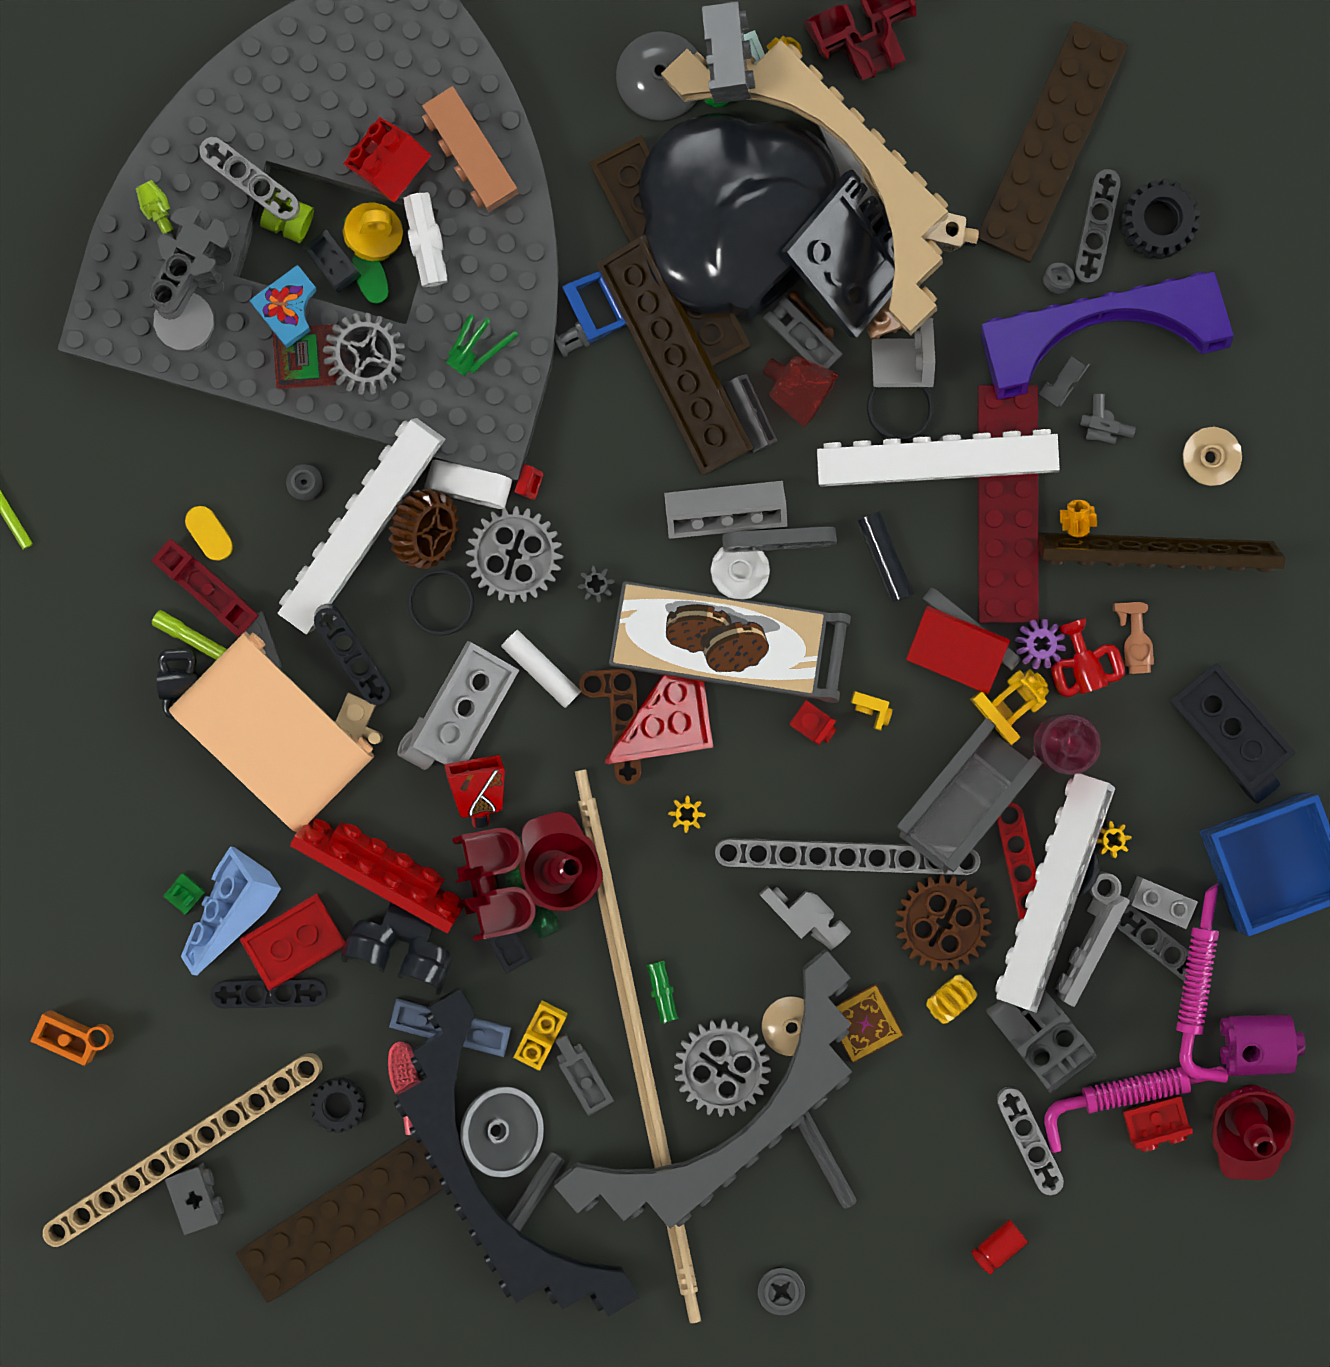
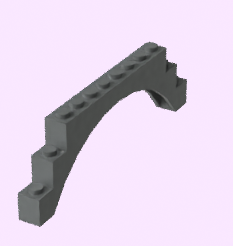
M823 949L803 967L804 1012L798 1044L786 1075L772 1097L743 1129L716 1148L689 1160L652 1169H612L576 1162L554 1181V1187L577 1214L582 1209L587 1212L599 1202L597 1196L601 1194L623 1221L629 1216L631 1219H634L640 1215L646 1208L643 1204L647 1202L670 1229L675 1224L678 1227L682 1226L692 1216L690 1211L697 1205L703 1207L714 1197L712 1192L720 1185L725 1188L737 1177L735 1173L742 1166L748 1168L754 1164L760 1157L758 1153L767 1146L770 1149L782 1139L780 1134L786 1128L790 1127L793 1129L805 1119L803 1114L811 1107L814 1110L820 1107L827 1100L826 1094L833 1088L839 1090L850 1080L848 1075L852 1071L829 1044L832 1041L838 1043L849 1034L847 1028L851 1024L828 998L832 994L835 997L838 996L849 986L847 984V981L850 979L849 975L826 949Z

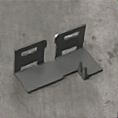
M1071 356L1057 376L1058 379L1052 386V384L1046 381L1039 395L1057 408L1061 407L1073 390V387L1068 390L1072 383L1076 384L1090 364L1085 366Z

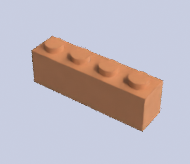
M453 86L422 105L426 113L421 116L431 132L436 129L442 139L438 141V144L446 157L452 155L458 165L454 169L461 181L464 183L468 180L474 191L470 192V195L478 208L485 206L489 213L519 194L516 185Z

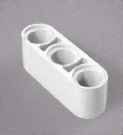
M432 460L424 489H434L450 498L504 509L513 480L497 473L441 460Z

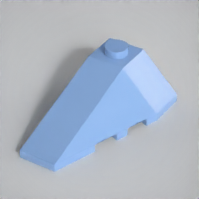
M230 846L212 876V880L216 881L210 897H204L201 904L205 907L200 922L194 923L182 952L181 958L192 975L197 976L267 911L281 890L270 871L235 847Z

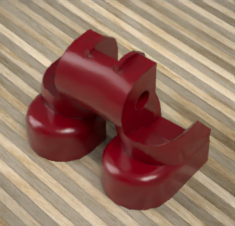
M859 0L865 15L870 17L873 30L863 36L855 28L854 19L846 3L826 9L805 20L804 24L811 40L816 44L819 54L824 59L828 60L830 54L844 48L851 67L860 80H865L869 77L876 78V72L888 66L892 70L896 64L905 60L891 25L910 17H917L915 0Z
M495 828L452 838L454 844L463 845L467 864L457 868L459 879L455 882L457 884L470 881L474 898L461 900L460 904L464 903L466 915L477 913L481 933L474 935L473 941L512 934L528 928L535 916V904L532 897L527 891L519 887L499 889L497 875L515 869L520 863L523 856V846L519 837L509 829Z

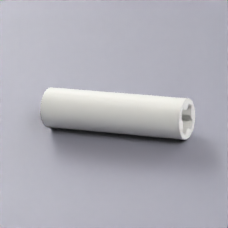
M516 630L502 644L501 647L564 708L580 694L581 690L519 630Z

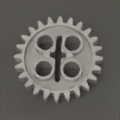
M515 506L513 514L510 515L507 509L504 508L502 509L501 517H498L492 511L491 517L493 521L489 523L482 518L481 522L484 529L474 528L473 531L478 535V538L468 539V542L474 545L475 548L474 550L466 551L467 555L474 556V560L467 563V566L476 567L477 569L471 577L482 578L478 585L479 588H483L486 585L490 586L487 595L491 596L498 591L499 601H502L507 594L511 603L515 602L516 595H520L523 602H526L527 593L529 592L537 598L538 593L536 589L538 587L547 591L548 588L544 582L546 580L556 581L550 574L551 571L561 570L559 566L554 564L555 560L563 559L562 555L555 553V549L560 548L562 544L558 542L553 543L552 541L558 535L557 531L548 533L547 530L551 523L548 521L541 525V514H537L533 519L530 518L531 511L528 508L523 515H520L517 506ZM503 528H508L513 533V539L508 544H500L497 540V533ZM522 529L524 530V536L518 552L522 554V558L515 560L509 580H505V574L511 561L507 552L508 550H514L518 533ZM531 537H537L541 540V548L537 553H529L525 549V543ZM495 556L501 557L504 561V567L498 573H492L488 568L489 560ZM523 565H527L532 569V577L526 582L519 581L516 576L517 569Z
M722 1019L720 1027H716L714 1021L710 1020V1029L707 1030L702 1024H699L700 1034L698 1035L690 1031L689 1036L692 1041H681V1045L686 1051L676 1052V1056L682 1059L683 1062L674 1064L675 1069L682 1070V1073L675 1076V1080L685 1082L681 1085L679 1091L685 1092L689 1090L690 1092L686 1101L690 1102L696 1098V1109L699 1110L703 1105H707L708 1115L711 1114L714 1108H718L719 1117H722L724 1109L727 1108L732 1116L735 1114L736 1106L746 1111L744 1102L747 1100L755 1105L756 1101L753 1094H764L759 1084L769 1083V1080L762 1076V1073L771 1072L770 1067L762 1065L763 1062L770 1059L769 1055L760 1054L765 1048V1044L755 1045L758 1034L755 1033L748 1037L749 1027L747 1025L739 1031L737 1021H734L730 1028L727 1027L725 1019ZM712 1041H723L726 1044L725 1051L721 1054L712 1053L709 1049ZM701 1052L705 1053L718 1064H723L724 1061L728 1062V1069L742 1076L745 1082H739L726 1071L718 1074L717 1066L701 1058L699 1054ZM739 1056H747L751 1060V1065L748 1069L739 1070L734 1065L735 1060ZM697 1066H707L710 1069V1075L706 1079L696 1078L693 1072ZM724 1081H730L735 1085V1090L730 1095H724L719 1092V1085Z

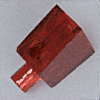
M799 356L793 357L786 367L771 358L763 370V374L776 381L769 394L770 397L803 427L812 421L839 377L838 373Z

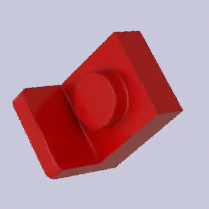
M805 700L789 723L790 726L817 745H820L822 741L828 743L837 730L833 727L836 720L829 717L807 700Z

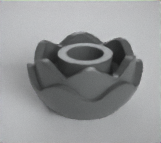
M299 464L293 467L287 475L286 486L290 495L295 499L303 501L313 500L323 489L324 483L321 473L315 466ZM302 480H307V484L303 485Z

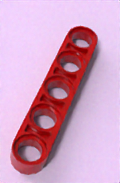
M1011 802L1007 807H1013L1017 811L1016 821L1006 824L1002 821L1000 815L996 823L1020 921V919H1024L1027 912L1021 906V899L1024 895L1029 894L1030 891H1034L1037 880L1035 879L1036 867L1024 814L1017 804ZM1013 836H1020L1024 841V847L1018 853H1013L1008 848V841ZM1027 865L1030 868L1031 875L1028 880L1020 882L1015 878L1014 871L1017 866Z

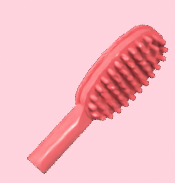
M397 1042L389 1050L388 1070L395 1094L419 1079L418 1072L410 1059L415 1055L412 1052V1047L406 1042ZM405 1116L403 1118L405 1134L411 1135L409 1128L413 1125L408 1116Z

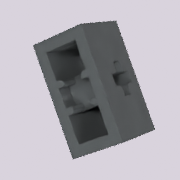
M203 1162L176 1171L165 1178L184 1235L218 1224L223 1218L224 1206L219 1196L215 1197L212 1188L215 1184L213 1174L209 1168H205ZM193 1193H195L196 1196L201 1195L202 1200L200 1202H198L197 1199L192 1200L191 1196L193 1195Z

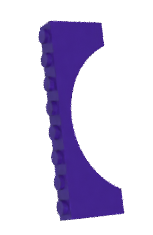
M1196 272L1184 279L1176 280L1175 278H1170L1153 286L1139 285L1130 291L1122 293L1112 291L1095 299L1081 298L1072 304L1064 306L1054 304L1037 312L1023 311L1014 317L1006 319L996 317L988 320L981 325L980 337L997 399L1027 394L1029 382L1035 369L1043 357L1057 343L1078 330L1099 323L1137 321L1152 324L1180 336L1200 354L1230 348L1234 335L1215 272L1206 274L1205 272Z

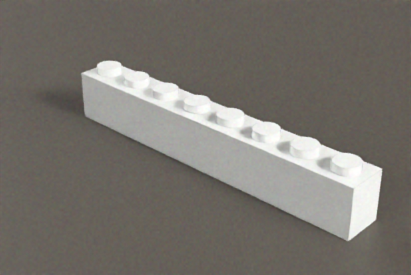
M418 418L411 419L409 422L405 420L399 426L395 433L398 437L392 447L387 445L378 458L381 463L376 471L371 469L364 477L362 484L365 487L359 495L355 493L349 499L345 506L348 511L343 519L338 517L331 525L328 532L332 535L326 543L322 541L316 547L312 554L315 559L310 567L305 565L295 579L299 583L293 591L289 589L281 598L279 604L282 605V608L277 614L306 635L316 628L314 624L316 609L320 605L332 604L392 518L391 516L396 512V506L403 502V497L407 496L445 441L444 437Z
M1051 429L1033 430L1032 436H1021V431L1003 432V437L991 438V433L973 434V439L961 440V435L943 436V441L931 442V437L913 438V443L901 444V439L883 440V445L872 446L871 441L868 440L854 441L853 447H841L840 442L824 443L823 449H817L820 487L1055 473L1060 470L1058 434H1051Z
M1075 773L1074 778L1068 781L1065 789L1067 798L1064 807L1058 809L1055 818L1057 827L1054 835L1051 834L1046 842L1045 851L1047 855L1045 861L1039 864L1035 875L1037 880L1035 889L1029 892L1025 906L1028 908L1024 919H1020L1016 927L1015 934L1018 937L1015 946L1009 949L1005 961L1008 964L1005 974L999 977L996 984L997 999L1037 1013L1115 791V787L1110 783L1079 773Z

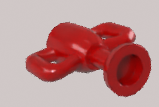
M1086 617L1066 623L1058 628L1064 635H1070L1076 652L1073 658L1061 659L1051 667V675L1056 689L1064 697H1072L1079 692L1084 694L1109 685L1108 682L1119 681L1125 674V666L1121 654L1115 645L1105 644L1094 651L1087 650L1081 633L1086 625ZM1105 653L1109 656L1114 673H1104L1099 658ZM1064 667L1073 668L1076 683L1070 688L1067 685L1062 670Z

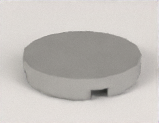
M193 293L183 313L176 319H165L156 309L153 326L157 336L167 347L176 351L186 352L201 348L210 339L214 330V316L210 305L200 295ZM166 298L162 303L168 302L171 298Z

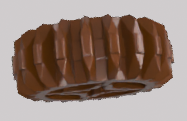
M427 488L411 491L409 497H403V504L396 506L398 511L396 516H391L394 522L393 526L388 528L392 531V535L388 540L393 543L391 551L396 554V558L413 568L429 569L431 566H437L439 560H445L446 552H452L451 544L453 541H457L454 536L455 532L459 530L456 522L460 517L455 514L457 507L452 504V499L442 494V492Z

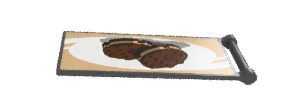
M623 582L609 665L616 668L803 696L836 703L839 702L840 697L838 683L846 628L850 626L851 616L845 613H827ZM826 623L835 625L828 676L826 689L817 688L825 628Z

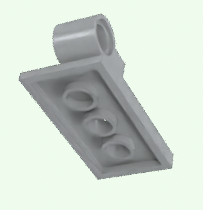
M467 641L424 719L419 717L414 728L407 732L401 740L397 751L398 756L423 770L429 768L434 760L443 764L469 760L519 670L472 642ZM482 673L485 676V684L480 689H475L472 684L473 678L477 674ZM466 699L469 700L471 704L469 712L465 715H460L458 712L459 703Z
M1104 871L1099 872L1096 883L1088 891L1093 898L1086 911L1095 915L1096 918L1080 948L1076 946L1068 960L1071 965L1067 973H1062L1055 984V989H1057L1055 995L1075 1007L1130 902L1129 899L1120 895L1122 891L1120 880L1115 875ZM1108 879L1111 882V890L1106 895H1100L1097 890L1098 884L1101 880Z

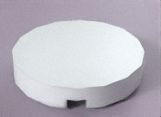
M722 547L714 556L711 566L712 581L718 591L729 598L742 600L752 598L760 593L768 582L770 572L769 562L763 551L729 553L724 552Z

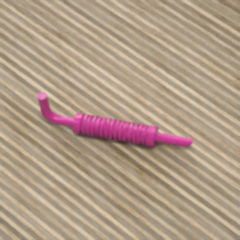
M1217 883L1205 892L1200 927H1192L1191 936L1194 938L1190 939V942H1193V944H1189V948H1192V950H1188V954H1191V956L1187 957V960H1190V962L1186 963L1189 968L1185 969L1188 974L1184 975L1187 980L1183 982L1186 986L1182 988L1185 992L1182 991L1181 995H1184V997H1181L1183 1003H1180L1182 1009H1179V1013L1182 1014L1178 1015V1019L1181 1020L1177 1021L1176 1030L1183 1032L1179 1053V1062L1183 1071L1195 1079L1226 1083L1228 1080L1227 1071L1197 1066L1192 1060L1195 1034L1203 1035L1204 1025H1201V1023H1205L1202 1017H1206L1203 1011H1207L1204 1005H1208L1205 999H1209L1206 993L1209 994L1210 992L1207 988L1211 986L1208 982L1212 980L1209 976H1212L1210 970H1213L1211 964H1214L1212 958H1215L1213 952H1216L1214 946H1217V943L1214 941L1218 940L1219 931L1212 930L1219 883Z
M1223 1066L1209 1068L1227 1071V1069ZM1177 1067L1175 1071L1174 1069H1169V1072L1168 1070H1164L1163 1073L1158 1071L1157 1074L1153 1072L1152 1076L1150 1074H1146V1077L1140 1075V1079L1138 1076H1135L1134 1080L1130 1077L1129 1081L1126 1078L1123 1079V1082L1121 1080H1117V1083L1111 1081V1085L1109 1082H1106L1105 1086L1101 1083L1100 1087L1098 1085H1094V1088L1092 1086L1083 1087V1095L1058 1100L1047 1109L1044 1125L1050 1152L1056 1153L1062 1150L1057 1119L1065 1111L1086 1107L1088 1114L1098 1112V1109L1099 1111H1103L1104 1108L1109 1110V1106L1111 1109H1114L1115 1105L1119 1108L1121 1104L1123 1106H1127V1103L1132 1105L1133 1101L1135 1104H1138L1139 1101L1143 1103L1144 1099L1146 1101H1150V1098L1156 1100V1096L1158 1099H1161L1162 1095L1166 1098L1168 1095L1170 1097L1173 1096V1093L1175 1095H1179V1092L1181 1094L1190 1093L1191 1084L1209 1080L1190 1077L1183 1071L1182 1067Z

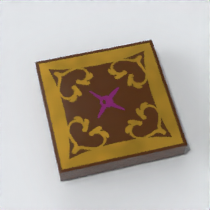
M877 983L835 1004L851 1024L847 1028L849 1034L840 1042L852 1064L904 1036Z

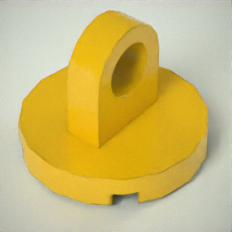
M375 202L362 203L353 208L347 215L343 227L344 241L348 248L350 247L359 258L368 261H381L390 257L400 246L403 235L401 221L395 212L387 206Z

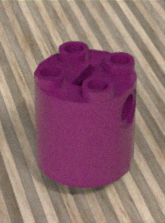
M1289 1014L1228 1016V1018H1221L1220 1020L1221 1035L1225 1036V1046L1220 1047L1221 1064H1226L1227 1073L1232 1076L1293 1074L1297 1065V1056L1305 1054L1304 1034L1302 1031L1296 1032L1294 1021Z

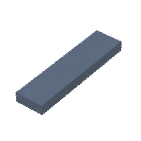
M400 998L396 999L389 1028L431 1038L442 1031L440 1027L435 1030L426 1014L431 1012L429 1006ZM474 1018L463 1047L504 1057L512 1027Z

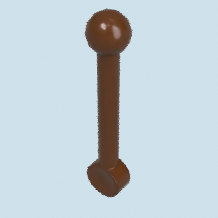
M791 291L788 294L789 301L796 303L823 331L822 334L827 339L833 338L834 330L831 327H826L799 299L798 292Z

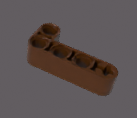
M625 669L586 672L581 677L579 684L582 693L592 698L610 697L614 747L619 736L623 734L638 712L635 676L632 672ZM619 674H626L631 678V686L626 691H619L614 685V680ZM589 676H597L601 680V688L596 693H590L585 688V681ZM623 703L630 705L633 709V716L627 721L620 720L616 715L617 707ZM641 759L630 760L631 768H636L637 773L632 774L630 780H627L625 775L619 772L620 769H624L625 761L614 763L616 779L623 785L636 783L641 776Z

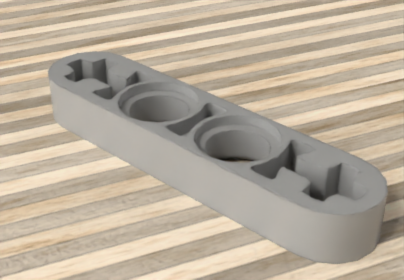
M217 137L207 138L201 143L199 151L201 158L282 221H291L298 216L300 204L296 197ZM219 145V152L227 158L225 164L216 156H212L209 159L210 153L207 149L210 146L216 148ZM236 162H241L246 166V173L241 178H234L230 174V168ZM265 180L269 183L270 191L267 195L257 196L254 193V185L258 181ZM277 190L281 191L277 194V197L283 202H288L289 199L292 200L290 205L293 209L290 213L288 211H284L282 214L279 213L281 207L272 200Z
M1010 1086L1003 1088L997 1095V1104L1023 1159L1040 1191L1046 1195H1055L1061 1191L1064 1180L1024 1096L1017 1088ZM1009 1093L1013 1097L1018 1096L1015 1105L1019 1112L1024 1108L1026 1111L1025 1113L1016 1114L1011 1120L1008 1116L1014 1115L1012 1108L1009 1105H1003V1102L1007 1100L1005 1095ZM1026 1119L1032 1125L1030 1133L1024 1136L1017 1134L1015 1130L1017 1122ZM1034 1146L1042 1147L1045 1152L1044 1158L1039 1162H1033L1028 1157L1029 1150ZM1046 1166L1048 1173L1052 1177L1057 1176V1179L1053 1181L1055 1186L1049 1188L1047 1184L1042 1186L1045 1177L1041 1170L1035 1173L1034 1169Z

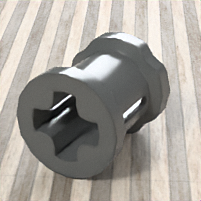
M579 321L575 323V327L560 334H555V342L563 358L567 357L569 352L583 345L585 347L590 346Z

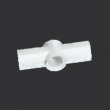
M428 192L415 193L404 197V206L410 227L408 236L413 256H416L422 287H434L447 283L448 276L441 251L444 250L439 226L435 223L430 194Z

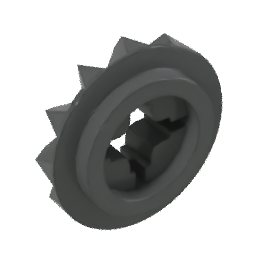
M786 1267L772 1268L762 1276L758 1285V1298L761 1305L768 1312L782 1316L795 1312L801 1306L805 1297V1286L797 1272ZM789 1281L786 1290L791 1299L780 1295L773 1300L776 1290L772 1283L783 1286Z

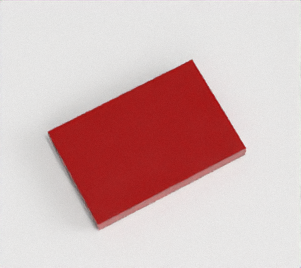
M927 606L906 660L989 694L1011 640Z
M318 894L313 895L240 938L242 945L269 991L344 948L346 943Z

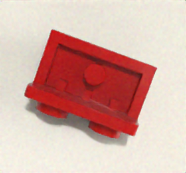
M1180 1095L1122 1110L1131 1145L1135 1149H1141L1142 1152L1154 1150L1159 1147L1158 1143L1169 1141L1171 1144L1187 1140V1135L1193 1134V1129L1188 1123Z

